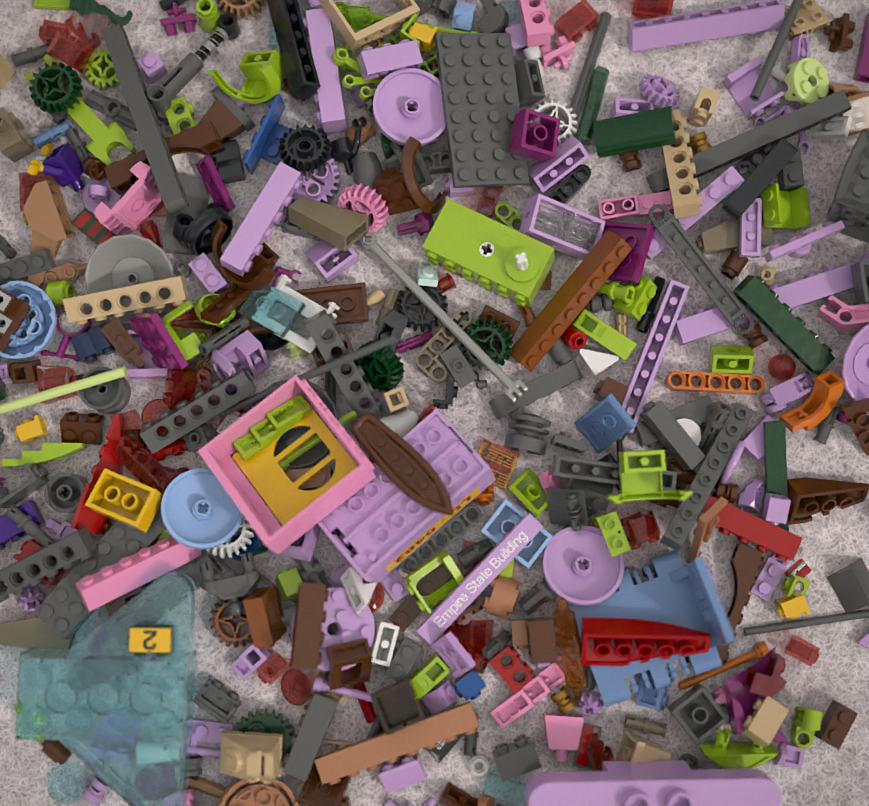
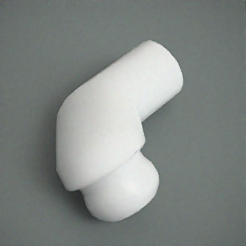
M778 56L770 75L784 83V77L787 73L781 70V58Z

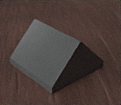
M862 558L827 577L846 613L869 606V570Z

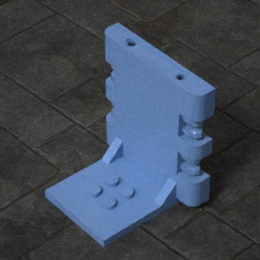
M676 550L649 559L657 578H653L648 564L643 565V570L648 577V581L642 583L639 572L634 568L632 569L636 585H634L629 571L625 567L622 581L617 588L618 591L614 592L607 600L592 606H577L567 603L580 641L582 617L641 619L669 623L710 633L709 652L687 656L694 676L721 667L722 662L716 646L736 641L703 557L695 559L684 567ZM680 654L672 655L670 659L664 660L661 657L652 658L646 663H641V660L629 662L630 665L590 666L604 707L631 699V694L625 681L627 677L635 693L638 692V685L633 676L640 673L644 686L646 688L651 687L646 670L650 674L655 689L671 684L664 665L666 663L673 679L677 678V671L672 661L678 659L682 671L685 675L689 674L684 658L686 656H680Z

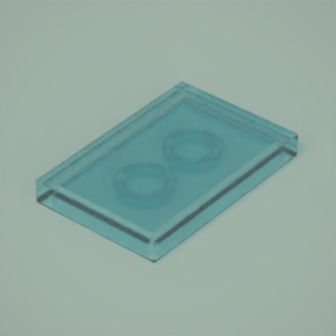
M269 285L262 290L252 291L238 313L284 338L306 305Z

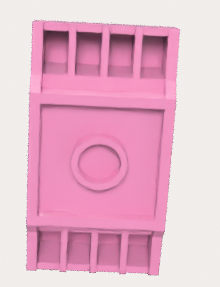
M141 161L130 169L139 179L111 209L101 201L93 212L99 222L115 235H126L131 230H136L162 202L151 167Z

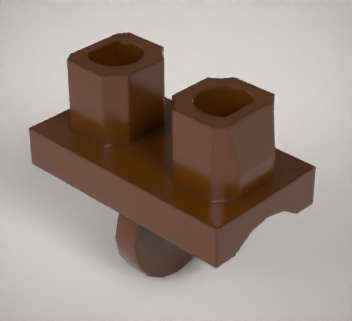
M844 13L842 17L833 19L830 22V26L824 28L823 33L829 36V52L835 53L839 50L848 51L852 49L853 41L847 38V34L853 33L856 23L849 20L850 14Z

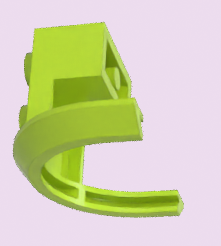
M277 49L245 53L239 68L245 75L246 80L240 91L230 86L218 70L207 71L216 85L225 93L249 104L266 103L275 98L281 90V80L285 74L283 60Z
M199 299L191 303V300H188L161 318L186 361L199 355L201 352L198 349V345L208 339L202 329L187 336L178 322L195 311V306Z
M665 450L618 452L621 493L607 494L606 498L615 504H622L625 501L652 499L685 500L693 491L663 490L662 471H666Z

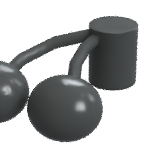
M474 371L478 377L474 380L476 381V388L481 390L488 387L487 380H479V373Z

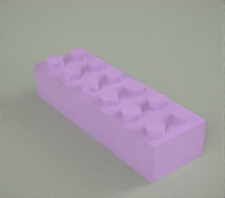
M324 8L306 10L307 18H303L321 86L314 93L320 129H324L326 135L347 132L348 127L339 68L332 61V54L336 50L332 20Z

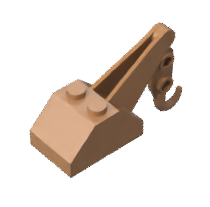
M45 180L34 184L23 207V219L26 225H29V228L33 230L30 254L49 249L54 261L62 241L76 236L59 184L56 180ZM87 263L63 264L28 276L27 282L39 288L44 283L48 284L50 281L67 280L69 282L77 279L85 272Z

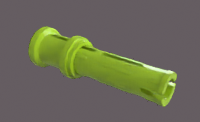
M605 282L597 293L608 295L610 299L615 300L617 298L625 303H630L634 298L635 288L631 285L627 287L620 285L619 282Z

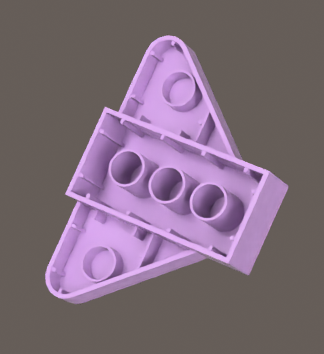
M655 760L640 763L603 761L602 771L544 772L532 777L526 784L524 791L527 806H781L782 794L778 785L762 770H692L684 760Z

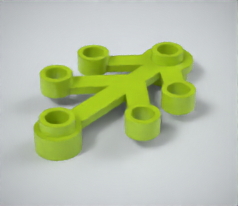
M365 45V46L362 48V50H363L364 48L371 47V46ZM337 48L332 54V61L335 65L343 66L346 64L361 75L359 77H354L350 74L346 75L342 80L345 88L349 89L353 86L372 83L378 87L382 81L380 78L364 81L359 63L350 58L347 50L344 48ZM346 79H349L352 84L347 83ZM363 86L359 91V97L363 100L374 97L377 88L370 89L368 86Z

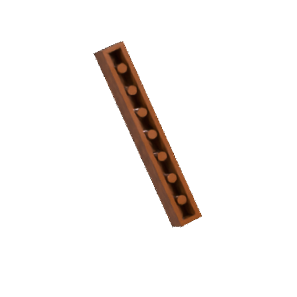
M607 230L512 346L513 352L509 354L530 372L536 367L632 250L623 238Z

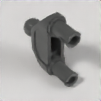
M253 552L247 553V558L246 553L240 555L244 573L236 577L222 580L215 579L212 561L206 562L208 571L206 570L205 562L199 564L203 578L201 589L222 600L230 599L228 611L233 616H239L243 613L244 604L239 601L238 597L245 596L260 576L259 571L255 569Z

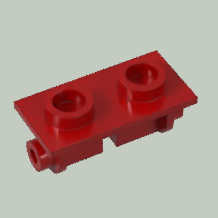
M182 436L154 454L146 446L148 452L146 456L151 461L159 462L163 461L166 456L182 455L188 448Z

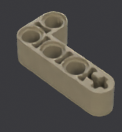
M460 308L451 317L458 323L461 318L460 315H468V321L463 320L460 323L463 331L469 327L473 319V314L468 308ZM445 325L415 356L416 366L429 379L438 384L444 382L447 378V369L438 361L440 354L445 352L457 340L455 335L452 337L446 335L445 331L448 328ZM440 342L443 348L440 351H435L432 348L433 343ZM427 356L430 361L427 365H421L418 362L419 358ZM436 369H441L444 372V376L437 379L433 376V372Z

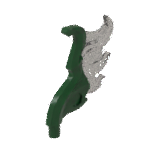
M70 0V10H76L72 16L73 26L78 30V24L82 23L86 36L91 40V34L96 33L99 36L100 42L105 47L107 46L102 31L119 23L125 26L131 21L133 16L130 10L124 17L117 16L105 5H97L96 0Z

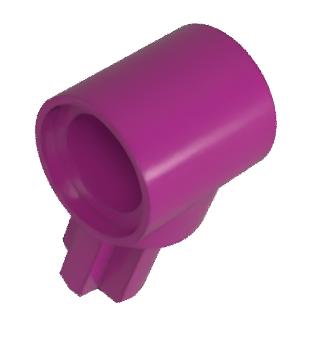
M421 212L414 216V221L397 225L399 236L414 232L423 236L424 233L430 232L434 225L432 214Z

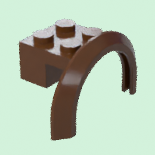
M412 136L408 138L402 150V172H399L397 166L381 170L372 183L378 195L382 194L381 199L386 200L385 205L389 207L388 213L390 216L416 209H421L428 214H435L441 210L446 201V191L442 194L439 192L435 200L431 201L420 190L415 176L414 161L421 143Z
M218 219L211 234V248L222 273L234 284L246 290L259 291L268 287L277 274L272 269L279 256L263 242L261 253L259 256L255 255L252 260V268L248 273L245 272L243 277L221 266L220 258L223 255L221 242L228 227Z

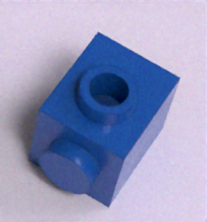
M472 668L454 681L456 685L454 687L455 692L459 698L464 697L466 701L468 699H476L482 694L480 691L486 687V684L475 668Z

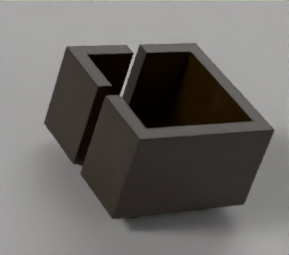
M410 677L371 694L386 735L403 729L405 727L404 720H407L406 723L410 726L426 719L420 699H415L417 692Z

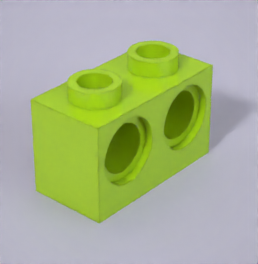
M184 96L171 100V107L165 111L173 135L180 133L185 126H191L192 128L199 123L198 119H193L192 113L195 111L191 101L187 102ZM178 109H184L181 114H176Z

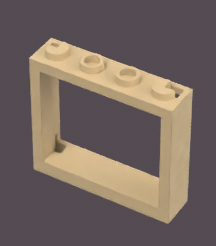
M318 0L352 51L400 29L406 20L409 21L414 13L419 15L420 8L414 0H397L403 10L355 33L333 0Z

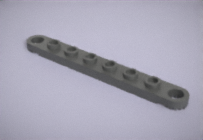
M662 204L652 206L648 212V218L734 330L740 334L750 333L753 330L754 321L744 306L668 208ZM657 208L662 209L664 212V217L661 220H656L653 217V212ZM742 318H746L749 322V326L745 330H741L738 325Z

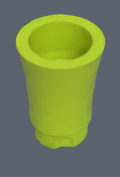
M198 0L196 13L199 18V25L204 32L211 34L216 29L218 18L222 13L218 10L213 0Z

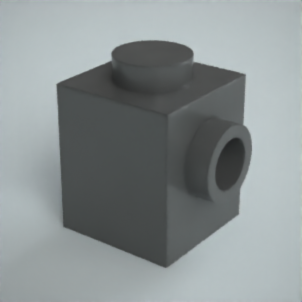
M212 424L198 426L183 437L188 451L194 452L200 450L213 440L217 433Z

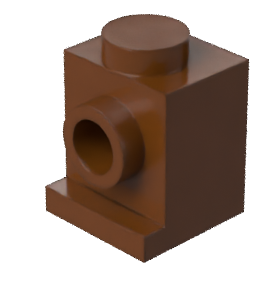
M40 359L10 364L9 376L12 379V384L33 383L43 379L42 369L37 367L41 366Z

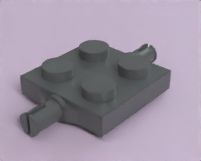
M392 141L390 145L395 154L384 159L382 163L385 169L397 166L399 172H402V150L399 144ZM418 150L415 156L414 169L416 180L421 190L423 187L431 185L434 181Z

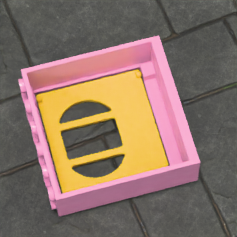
M297 375L293 376L198 450V453L262 542L277 554L281 553L377 477L373 473L375 467L308 382L304 378L300 380ZM298 394H301L304 399L308 400L312 405L311 411L290 429L305 426L311 428L277 456H274V452L280 437L245 461L242 459L233 446L234 441L249 433L250 427L264 420L266 413ZM317 434L331 451V454L292 483L279 463ZM336 460L334 474L324 486L312 491L299 489L323 468Z

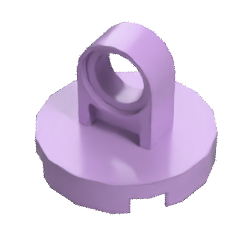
M105 177L100 181L94 179L89 181L84 187L82 197L86 208L93 213L101 201L112 209L122 198V194L116 193L110 187L108 178Z

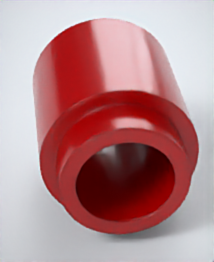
M569 325L560 336L574 350L582 348L587 341L586 334L574 325Z

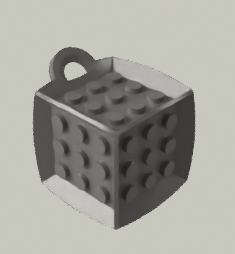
M864 129L857 138L846 161L834 199L827 212L826 221L834 220L836 223L842 220L845 228L839 232L868 243L869 130Z

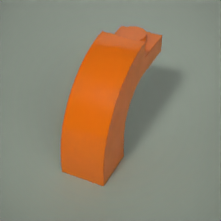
M832 370L817 376L813 391L808 399L799 407L780 415L779 421L784 420L786 428L792 433L801 428H804L806 431L812 429L834 409L842 395L845 381Z

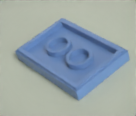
M612 393L574 423L598 454L637 426Z

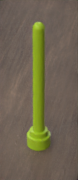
M352 410L338 419L341 426L357 416L356 411ZM315 435L279 463L283 471L288 470L289 463L321 442V438Z

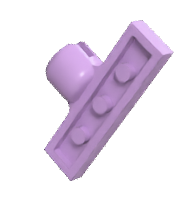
M834 220L822 225L823 228L820 230L813 228L804 234H795L787 240L785 245L781 246L778 243L770 247L769 252L764 255L767 263L787 254L795 259L804 257L810 252L813 243L838 233L845 228L842 220L836 223Z

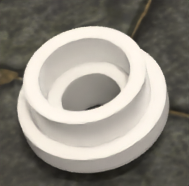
M476 755L471 758L469 769L473 775L483 776L489 770V762L486 757ZM477 762H481L483 764V767L481 769H477L475 767V764Z

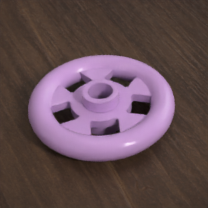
M743 440L738 441L719 478L721 484L727 483L733 471L737 468L745 447Z

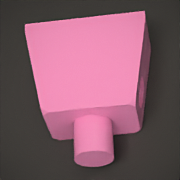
M544 712L548 749H556V761L567 762L568 750H578L584 717L577 714L561 715V713Z

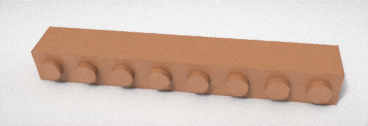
M468 701L427 716L426 719L408 726L405 724L403 729L390 735H386L383 732L318 756L314 761L322 784L329 783V785L340 782L341 777L348 775V778L359 775L360 770L366 768L368 771L380 767L379 763L387 761V764L398 761V757L406 754L409 757L417 754L420 748L425 747L428 750L438 746L437 742L445 740L446 743L457 739L456 735L464 733L465 736L475 733L477 731L476 728L479 727V722L472 702Z

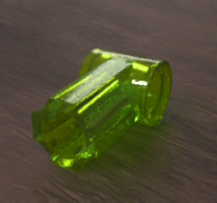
M343 2L335 3L349 24L369 25L371 18L370 7L347 6Z

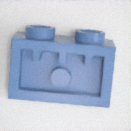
M666 669L670 682L672 684L673 678L670 674L669 669ZM646 670L651 687L646 688L640 675L635 705L658 711L664 710V707H667L669 702L667 690L671 684L655 689L650 674Z

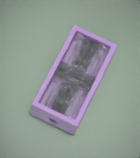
M538 193L527 198L519 232L551 246L559 252L583 261L601 239L605 221Z

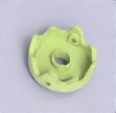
M808 57L787 66L790 71L784 77V81L788 85V91L785 93V98L788 101L799 102V108L828 95V73L819 61Z

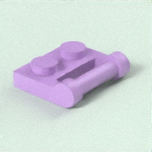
M451 632L438 638L430 645L432 650H436L453 671L452 675L455 678L476 665L471 655L466 652L457 637Z
M194 719L189 757L199 755L220 758V749L197 747L198 741L220 743L222 730H234V723L228 722L225 725L219 721Z

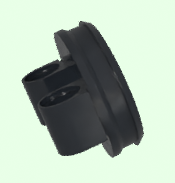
M210 203L207 210L199 214L195 219L185 213L177 215L173 235L179 242L183 241L193 254H209L212 252L211 234L218 219L228 227L223 235L221 245L232 232L233 219L221 204Z

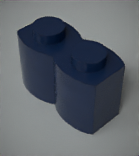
M107 323L96 326L70 339L79 361L89 364L95 362L98 359L97 356L101 354L109 355L115 352L114 346L100 330Z

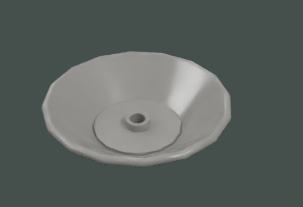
M134 234L113 236L99 244L88 258L84 274L87 294L174 277V269L165 251L150 239ZM131 275H134L136 277L135 282H132L130 280ZM167 288L162 289V295L165 298L170 297V291ZM144 291L142 298L149 302L151 296L148 292ZM125 295L123 302L127 306H130L131 299ZM105 299L104 307L110 310L112 307L111 302ZM153 306L146 307L145 312L135 314L157 313L160 315L165 308L153 310ZM133 310L126 311L127 315L116 318L119 322L129 325L131 324L129 318L134 315ZM114 314L106 315L111 320L115 318Z

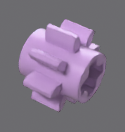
M26 587V590L19 593L20 597L17 598L18 606H22L23 611H35L41 604V601L44 600L43 592H39L38 587Z
M589 690L587 693L582 692L578 706L582 707L581 710L585 715L595 716L596 713L601 714L604 704L597 691Z

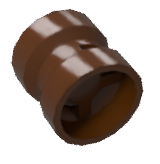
M638 151L619 154L620 160L623 161L622 168L624 173L638 170L642 167L641 160L637 157Z
M94 157L86 158L83 161L82 171L84 174L97 181L103 180L106 177L104 168L107 166L105 163Z
M759 323L754 325L750 333L742 334L748 340V346L751 349L768 341L766 335L762 334V328Z
M717 480L715 487L718 490L717 493H713V497L717 499L723 497L728 500V503H735L738 495V484H721Z

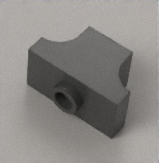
M457 345L440 354V358L447 371L460 389L478 378Z

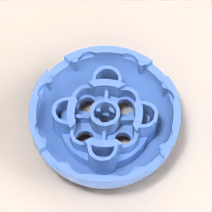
M9 281L0 287L30 305L31 309L16 334L10 335L11 342L5 351H0V356L8 359H25L38 354L50 343L57 327V313L52 300L42 289L25 281ZM36 313V316L30 320V315ZM5 321L0 323L1 328L6 324ZM23 331L27 332V336L25 338H22Z

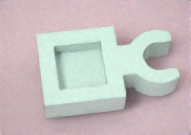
M419 262L416 273L417 284L437 287L438 275L437 270H433V264L429 263V266H424L422 262Z

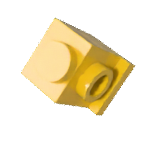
M415 22L414 25L410 26L408 34L420 41L421 50L431 54L435 47L434 36L436 33H439L438 27L434 26L431 29L426 24L421 25Z
M39 415L34 416V419L22 421V425L16 426L14 430L17 439L25 443L49 435L44 418Z
M799 591L792 593L790 597L783 596L776 599L778 606L775 608L780 618L795 619L801 616L800 613L803 612L806 615L811 614L804 595Z

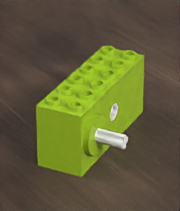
M447 199L422 246L428 262L436 266L438 264L445 266L444 269L452 274L457 272L462 275L463 279L469 282L474 280L480 283L479 286L486 290L491 288L497 291L496 294L502 298L507 299L509 297L514 299V303L521 307H525V305L531 307L555 261V249L450 199Z

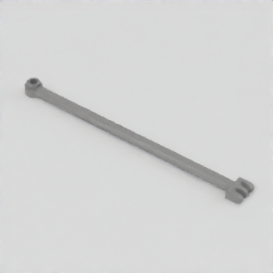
M366 233L365 236H362L361 244L363 248L371 250L507 388L504 394L513 403L517 401L512 395L513 393L519 398L523 395L518 390L519 387L524 392L529 390L520 379L514 382L377 243L374 234ZM366 238H372L371 242H365Z

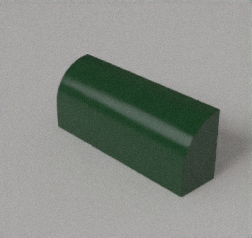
M668 106L594 121V139L598 157L602 158L675 144V117L672 107Z

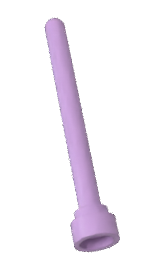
M317 675L313 691L321 693V691L325 692L326 690L330 691L325 677ZM348 687L331 690V692L373 703L371 693Z

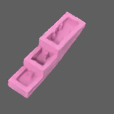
M552 662L550 666L545 667L535 675L534 679L514 694L513 692L490 711V714L502 729L532 708L536 702L549 694L554 687L567 679V674L557 662Z

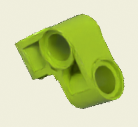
M796 706L794 709L796 711L795 718H792L790 740L793 745L806 749L812 745L815 731H820L823 712ZM803 733L805 739L802 743H799L798 736Z

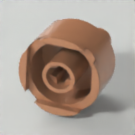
M501 575L495 577L490 586L493 589L491 597H486L483 606L487 609L486 613L510 621L511 618L508 617L509 612H514L520 595L517 589L518 586L522 587L523 583Z

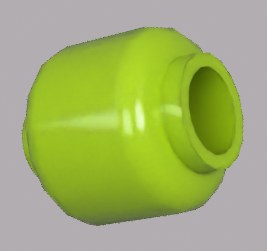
M67 280L50 281L46 289H44V292L52 300L54 306H63V299L75 296V288Z

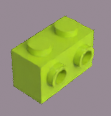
M643 276L640 277L639 284L626 282L624 285L626 287L631 285L635 288V295L630 303L616 299L613 308L619 314L626 315V317L640 321L646 313L647 307L658 288L650 278Z

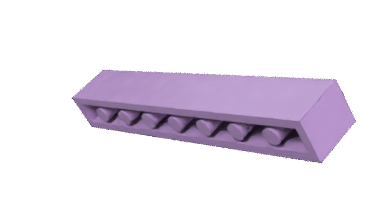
M763 0L628 22V44L632 51L643 52L645 49H662L664 46L670 45L681 46L683 43L689 42L700 43L702 40H718L720 37H737L739 34H756L758 31L765 30L775 31L777 28H781L784 21L785 5L781 0Z
M672 279L666 285L627 386L629 389L621 403V406L635 423L638 421L639 414L642 411L690 286ZM635 427L626 434H632Z

